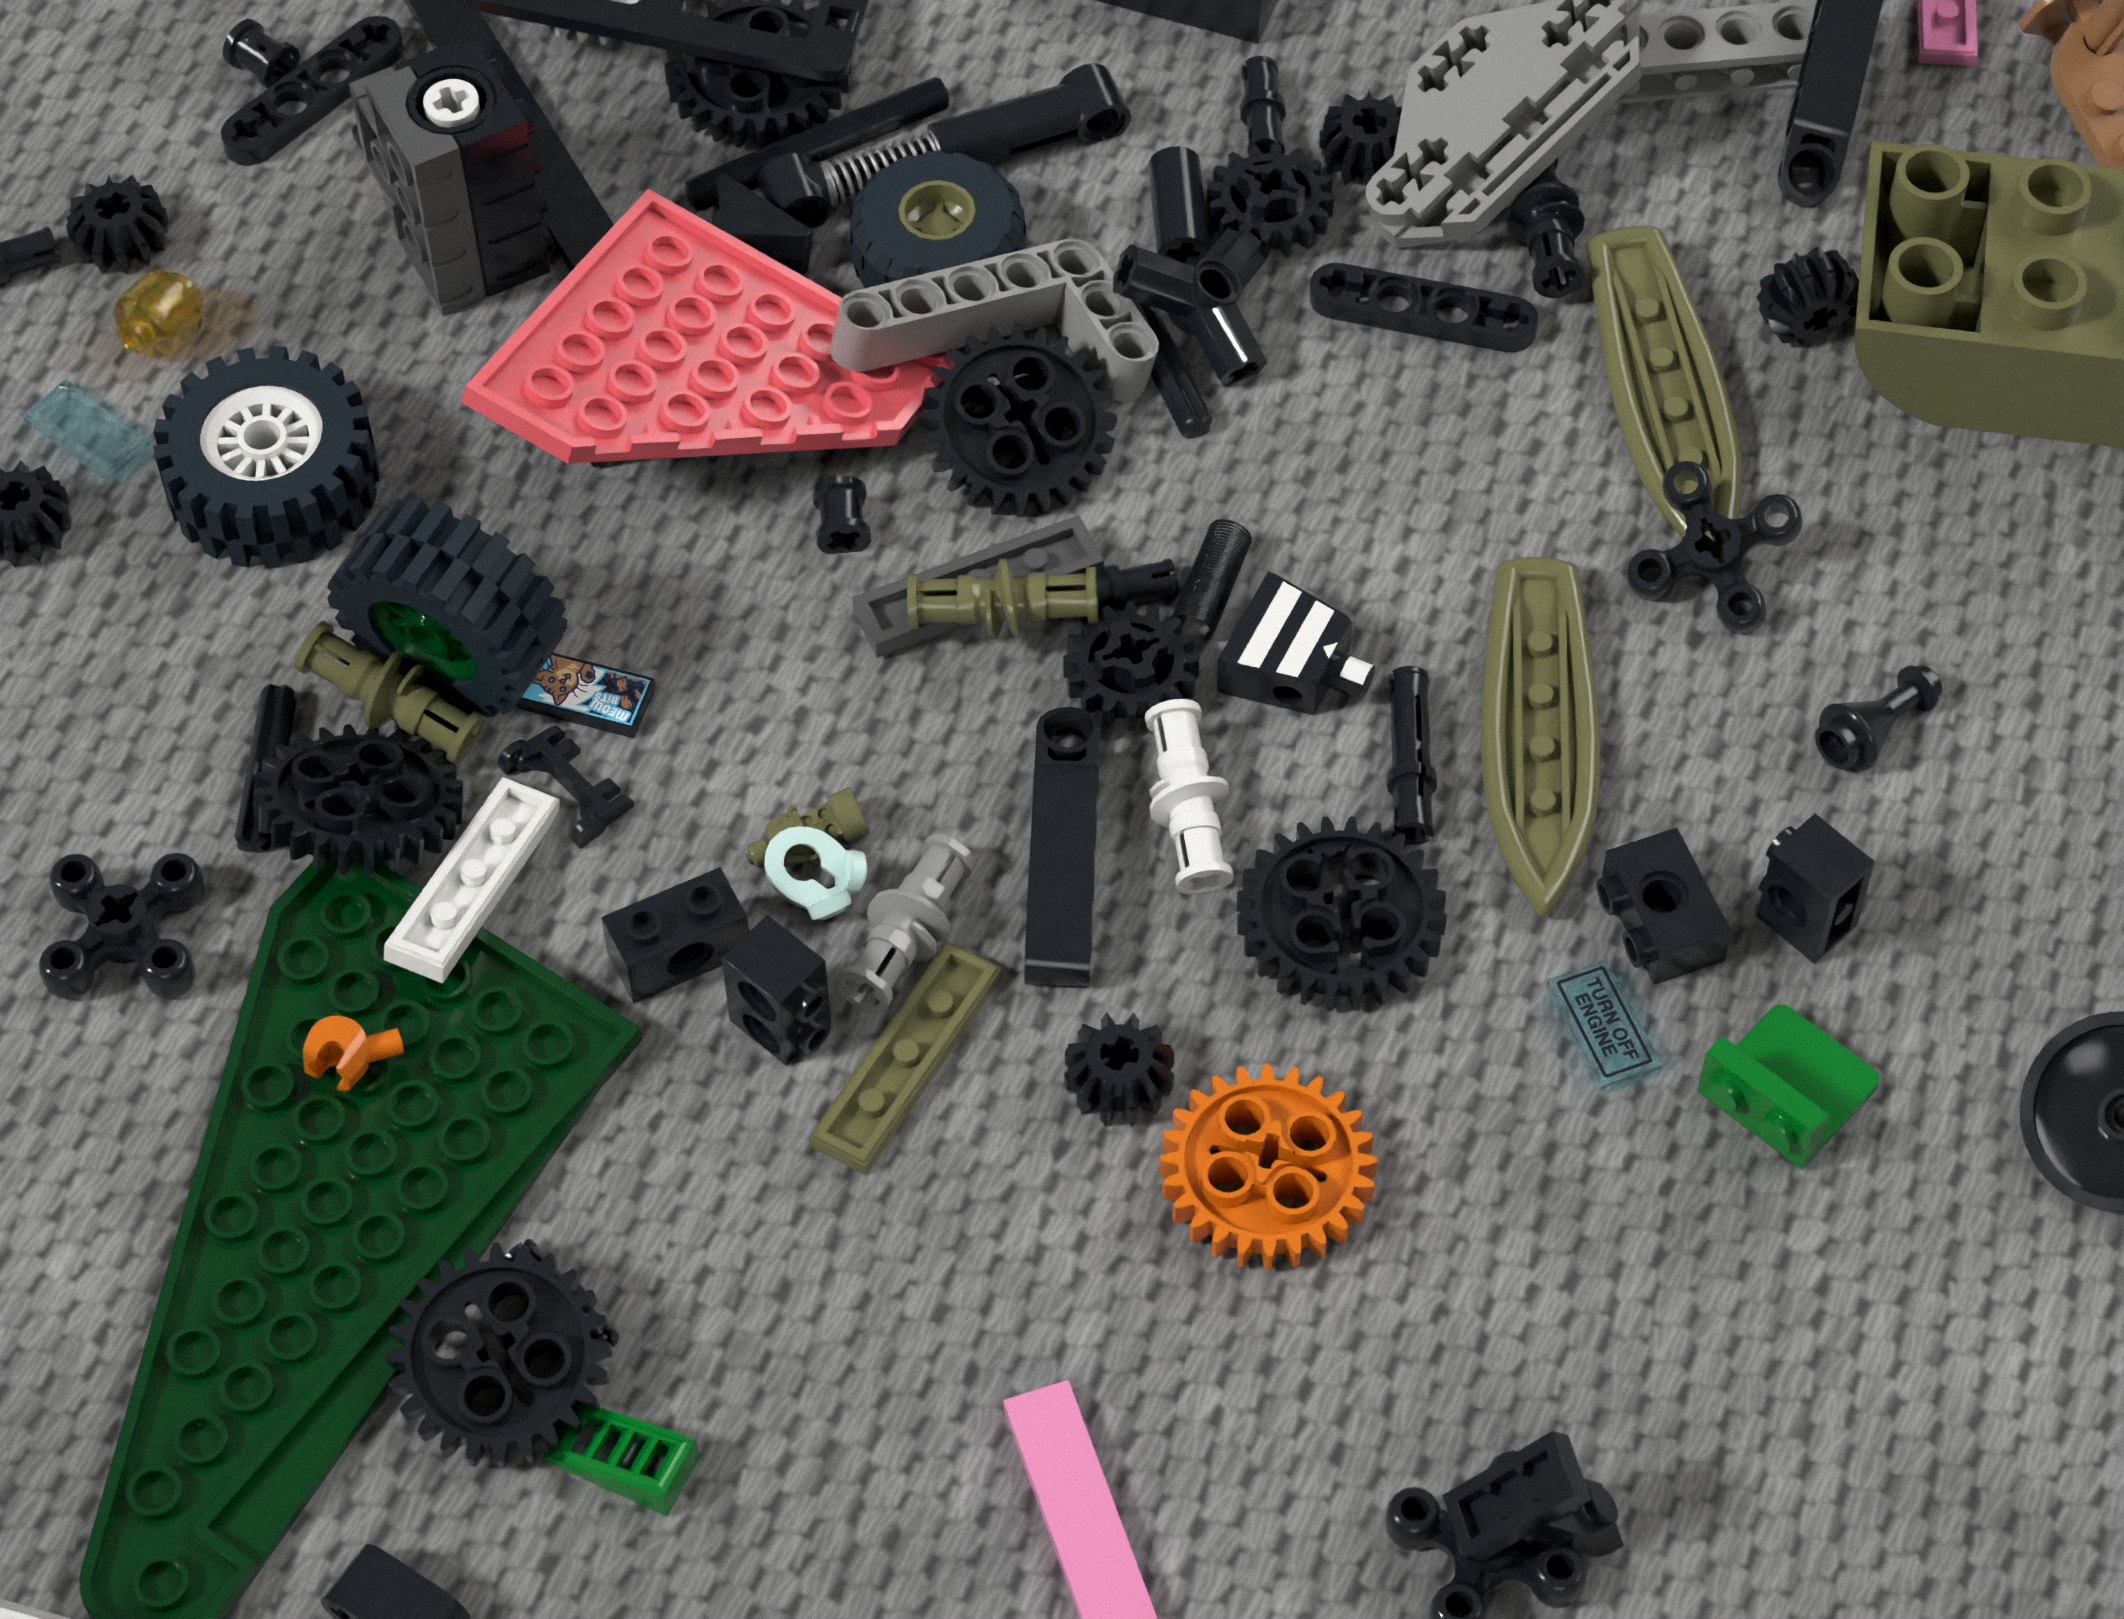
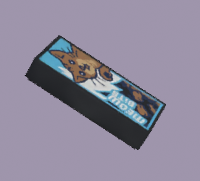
M552 652L516 707L517 709L635 739L656 687L654 678Z

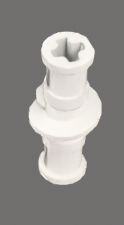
M1173 699L1152 706L1145 714L1146 726L1155 735L1158 751L1156 763L1158 774L1161 778L1149 790L1150 796L1153 799L1149 806L1151 818L1157 825L1169 828L1171 841L1176 846L1180 872L1176 875L1175 881L1179 892L1187 895L1221 890L1233 882L1234 875L1231 866L1224 863L1220 842L1221 825L1219 817L1214 811L1213 803L1222 800L1228 794V782L1221 777L1207 775L1209 764L1206 751L1201 745L1197 724L1202 718L1199 703L1188 699Z

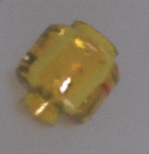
M153 270L144 274L117 298L113 307L114 320L117 325L116 333L119 340L131 352L142 353L147 357L163 359L174 354L196 335L202 326L203 300L194 283L180 273Z

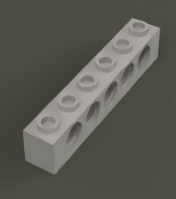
M1817 0L1767 4L1756 3L1744 6L1638 14L1641 78L1614 104L1796 88ZM1625 34L1620 40L1624 42V47L1628 44L1627 35ZM1601 58L1594 65L1601 70L1606 63Z

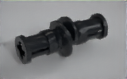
M1558 158L1516 197L1507 213L1508 229L1512 238L1522 246L1528 247L1529 255L1534 260L1535 267L1531 275L1534 289L1539 295L1547 298H1561L1578 291L1584 284L1586 277L1583 263L1575 257L1573 250L1575 246L1574 240L1583 231L1585 218L1583 212L1578 208L1579 196L1574 188L1561 183L1556 177L1555 170L1559 162ZM1558 267L1565 274V284H1561Z

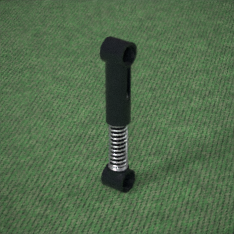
M1085 64L1066 74L1059 85L929 123L927 125V133L922 132L920 137L912 135L910 140L904 137L901 143L894 140L891 147L884 143L881 149L876 146L872 148L871 152L864 149L862 155L855 152L852 158L845 155L842 161L835 158L832 164L828 161L821 164L816 161L811 162L808 157L798 153L781 155L772 159L763 167L757 182L765 200L810 229L825 224L831 215L832 206L836 207L840 202L844 204L846 196H849L850 200L854 201L856 198L855 194L861 192L867 184V180L884 167L890 166L893 162L905 156H917L924 154L925 151H941V153L955 154L957 152L969 155L979 162L983 161L987 165L992 166L1078 139L1090 145L1104 141V139L1107 140L1120 136L1130 125L1131 113L1109 70L1101 64Z

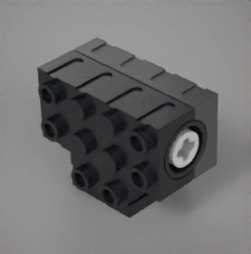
M476 39L463 45L457 40L396 64V69L391 66L348 83L364 162L388 200L397 240L443 316L486 299V296H494L550 272L546 252L554 249V243L551 233L540 215L548 211V205L543 190L534 175L542 172V166L535 147L528 139L529 135L536 133V127L523 99L514 101L511 97L509 80L497 58L489 61Z

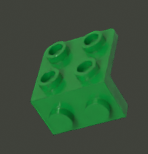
M1779 1004L1773 1006L1737 1045L1733 1044L1723 1035L1713 1044L1705 1054L1697 1092L1803 1170L1876 1091L1879 1083V1074L1874 1068L1789 1006Z

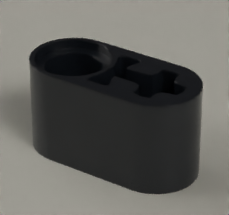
M365 1544L321 1599L322 1606L334 1619H471L467 1610L453 1596L386 1551L372 1544Z

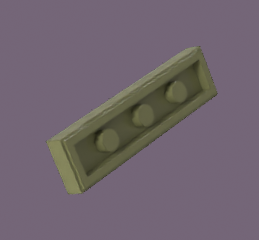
M946 940L808 1137L809 1146L866 1176L1001 980L1002 968Z

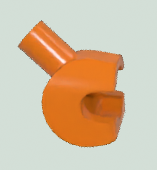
M325 1017L317 1021L307 1035L303 1047L304 1072L319 1079L325 1070L331 1066H336L337 1073L342 1077L337 1090L348 1091L365 1074L370 1062L404 1054L398 1028L366 1036L362 1027L348 1017Z

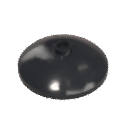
M2124 1011L2106 1012L2086 1017L2069 1025L2055 1035L2034 1059L2025 1078L2020 1099L2022 1136L2029 1155L2041 1174L2057 1190L2076 1202L2093 1209L2115 1213H2124V1128H2121L2118 1124V1114L2124 1108Z

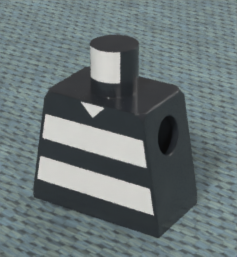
M1268 571L1218 658L1217 691L1238 698L1315 715L1329 688L1362 700L1373 680L1375 665L1348 655L1351 646L1352 621L1346 614L1277 574Z

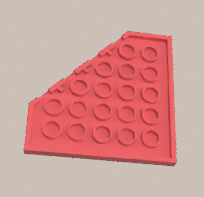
M647 189L466 384L461 403L567 464L895 446L927 407L921 403L925 388H937L930 381L934 367L949 368L945 362L946 357L940 353L870 371L856 372L843 368L834 361L829 351L841 297L654 191Z

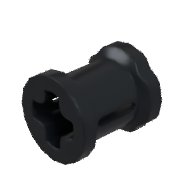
M245 19L234 26L223 45L222 54L224 61L234 68H246L258 76L259 83L266 89L294 70L300 61L299 49L290 42L279 43L266 35L264 27L254 19Z
M835 475L819 481L814 486L815 491L813 493V504L820 510L821 526H819L816 532L818 548L826 554L861 552L868 548L871 543L870 527L863 521L862 506L865 504L867 496L866 485L862 480L854 476Z

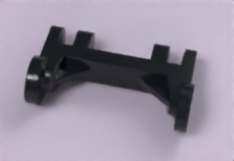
M557 725L547 728L528 741L521 739L508 745L499 756L497 763L498 767L506 775H509L516 769L521 772L533 769L550 773L579 802L580 818L571 833V840L578 848L582 849L604 833L608 825L634 807V801L627 794L620 795L610 801L621 790L612 779L607 778L592 786L569 763V761L581 753V749L572 739H566L561 742L565 738V733Z

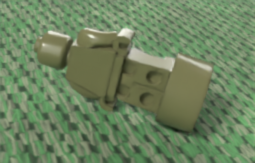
M850 787L827 796V803L801 816L797 813L796 805L789 806L786 813L777 816L766 825L768 842L765 839H761L748 845V853L745 855L749 864L754 863L758 868L764 866L765 852L770 840L779 832L790 827L803 826L815 828L833 837L837 842L844 839L846 844L870 834ZM797 845L786 852L784 867L808 862L816 864L820 859L812 848L806 845Z

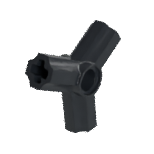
M1227 228L1196 266L1131 244L1123 251L1113 275V292L1120 294L1122 297L1166 311L1175 326L1187 334L1196 336L1223 387L1258 374L1268 363L1236 304L1242 290L1266 261L1261 252L1262 242L1247 229L1234 231Z

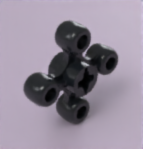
M1693 461L1677 462L1665 473L1662 489L1668 504L1685 518L1687 525L1685 536L1672 549L1664 551L1646 549L1635 554L1627 565L1626 577L1628 585L1633 593L1641 599L1655 601L1667 596L1681 579L1689 576L1702 577L1709 580L1717 590L1716 610L1718 619L1724 628L1735 634L1752 633L1765 620L1767 607L1765 598L1760 590L1748 583L1743 576V560L1748 552L1756 546L1763 544L1782 546L1795 540L1801 531L1803 522L1801 509L1794 499L1787 495L1776 493L1760 500L1753 512L1746 517L1739 519L1727 518L1717 513L1711 504L1712 483L1706 469ZM1692 480L1698 484L1692 493L1683 494L1677 491L1678 485L1683 481ZM1775 513H1783L1789 518L1786 524L1780 527H1772L1766 521L1769 516ZM1709 531L1711 537L1715 536L1716 541L1719 544H1723V563L1719 564L1717 558L1714 559L1709 551H1705V532ZM1648 568H1658L1662 571L1659 579L1654 582H1645L1641 579V574ZM1738 601H1747L1752 605L1751 611L1743 616H1737L1731 613L1730 610L1733 604Z
M70 854L56 862L50 873V885L55 899L61 907L69 912L85 913L89 919V924L86 932L80 939L76 941H56L42 952L39 960V972L47 990L59 999H76L84 995L91 988L95 977V970L102 963L110 960L121 964L138 963L141 967L145 984L152 993L161 998L171 999L187 993L193 986L196 976L193 958L186 946L177 940H162L156 933L158 921L166 912L187 911L195 907L202 899L205 890L204 878L197 862L187 854H167L159 858L153 865L150 881L139 891L132 886L122 884L106 887L100 868L93 859L86 855Z
M1511 1450L1499 1454L1492 1460L1488 1468L1517 1451ZM1418 1487L1404 1488L1397 1492L1388 1503L1385 1526L1387 1534L1396 1545L1412 1551L1423 1549L1427 1546L1436 1547L1445 1552L1453 1562L1455 1569L1454 1578L1450 1583L1441 1587L1432 1598L1429 1619H1485V1593L1490 1587L1497 1586L1507 1579L1522 1581L1530 1586L1532 1593L1538 1601L1553 1608L1568 1607L1576 1602L1584 1591L1587 1577L1585 1561L1576 1550L1569 1546L1557 1547L1551 1545L1541 1549L1533 1547L1521 1539L1478 1563L1463 1558L1449 1513L1440 1508L1439 1502L1432 1493ZM1416 1516L1420 1518L1421 1521L1413 1522L1409 1521L1405 1517ZM1559 1573L1567 1579H1555L1550 1574ZM1457 1610L1467 1616L1461 1618L1454 1617L1449 1612Z

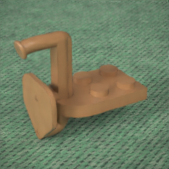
M2039 0L2019 23L2021 30L2026 34L2045 36L2051 45L2053 53L2051 56L2050 72L2054 88L2098 166L2124 169V0Z

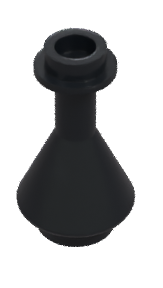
M1909 665L1899 671L1897 675L1898 687L1880 700L1827 705L1820 714L1819 727L1815 732V742L1822 757L1830 765L1840 770L1850 768L1856 771H1865L1872 768L1878 759L1894 720L1914 706H1917L1924 712H1928L1936 707L1938 697L1942 693V685L1936 673L1924 665Z

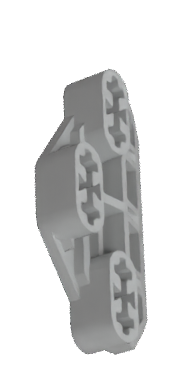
M1551 0L1472 16L1456 23L1413 64L1408 72L1394 156L1373 175L1366 187V199L1375 231L1397 249L1472 237L1482 231L1641 78L1637 3L1633 0ZM1624 34L1627 35L1628 42L1625 47L1624 42L1620 41ZM1602 58L1606 65L1600 70L1594 64ZM1543 109L1544 115L1549 118L1544 125L1534 118ZM1485 164L1486 170L1491 174L1486 180L1477 174ZM1447 206L1448 216L1441 222V226L1425 227Z

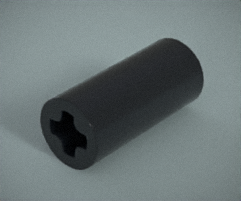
M1179 146L1167 147L1153 154L1148 162L1157 254L1196 266L1210 249L1200 158L1196 152L1189 148Z

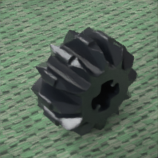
M1370 90L1367 91L1361 100L1345 94L1340 106H1329L1328 113L1324 117L1323 129L1319 132V148L1321 149V155L1325 156L1324 162L1327 165V172L1341 171L1344 185L1355 180L1356 176L1363 177V182L1367 187L1373 175L1394 156L1402 107H1396L1392 94L1382 100L1374 99Z
M108 174L104 185L98 187L86 183L84 196L70 198V215L66 217L68 222L66 229L69 240L74 243L76 253L82 259L83 264L94 261L95 266L104 274L113 265V262H118V266L127 275L130 260L136 258L139 262L150 266L151 251L165 250V233L168 232L169 219L166 208L162 207L159 195L154 191L152 185L140 186V183L137 182L133 175L126 178L123 182L117 183Z
M1816 247L1802 256L1795 252L1792 259L1788 262L1774 264V273L1765 276L1759 281L1761 291L1756 296L1760 305L1759 311L1765 324H1769L1772 332L1778 336L1782 343L1797 341L1804 346L1812 339L1818 337L1825 341L1828 333L1834 330H1844L1845 320L1856 316L1859 279L1854 269L1850 268L1847 260L1842 258L1838 250L1823 252L1819 247Z
M20 460L13 471L5 472L0 468V557L5 554L7 561L14 567L17 566L22 558L23 552H30L31 557L41 563V546L45 544L47 547L61 549V532L71 529L72 517L68 508L69 499L64 486H61L59 480H53L52 474L47 471L45 466L30 472L29 467Z
M1106 1012L1101 1019V1030L1082 1023L1081 1029L1078 1031V1043L1068 1044V1048L1065 1051V1065L1068 1069L1064 1073V1085L1066 1090H1068V1094H1077V1107L1080 1109L1081 1114L1092 1111L1100 1105V1120L1104 1126L1113 1119L1115 1111H1123L1125 1120L1133 1127L1135 1122L1138 1121V1106L1142 1110L1157 1115L1162 1105L1161 1095H1170V1092L1173 1090L1175 1075L1172 1073L1171 1068L1174 1067L1175 1054L1173 1049H1171V1045L1162 1044V1032L1159 1030L1158 1025L1139 1030V1019L1134 1012L1125 1021V1024H1115L1114 1019ZM1118 1065H1123L1121 1070H1117Z

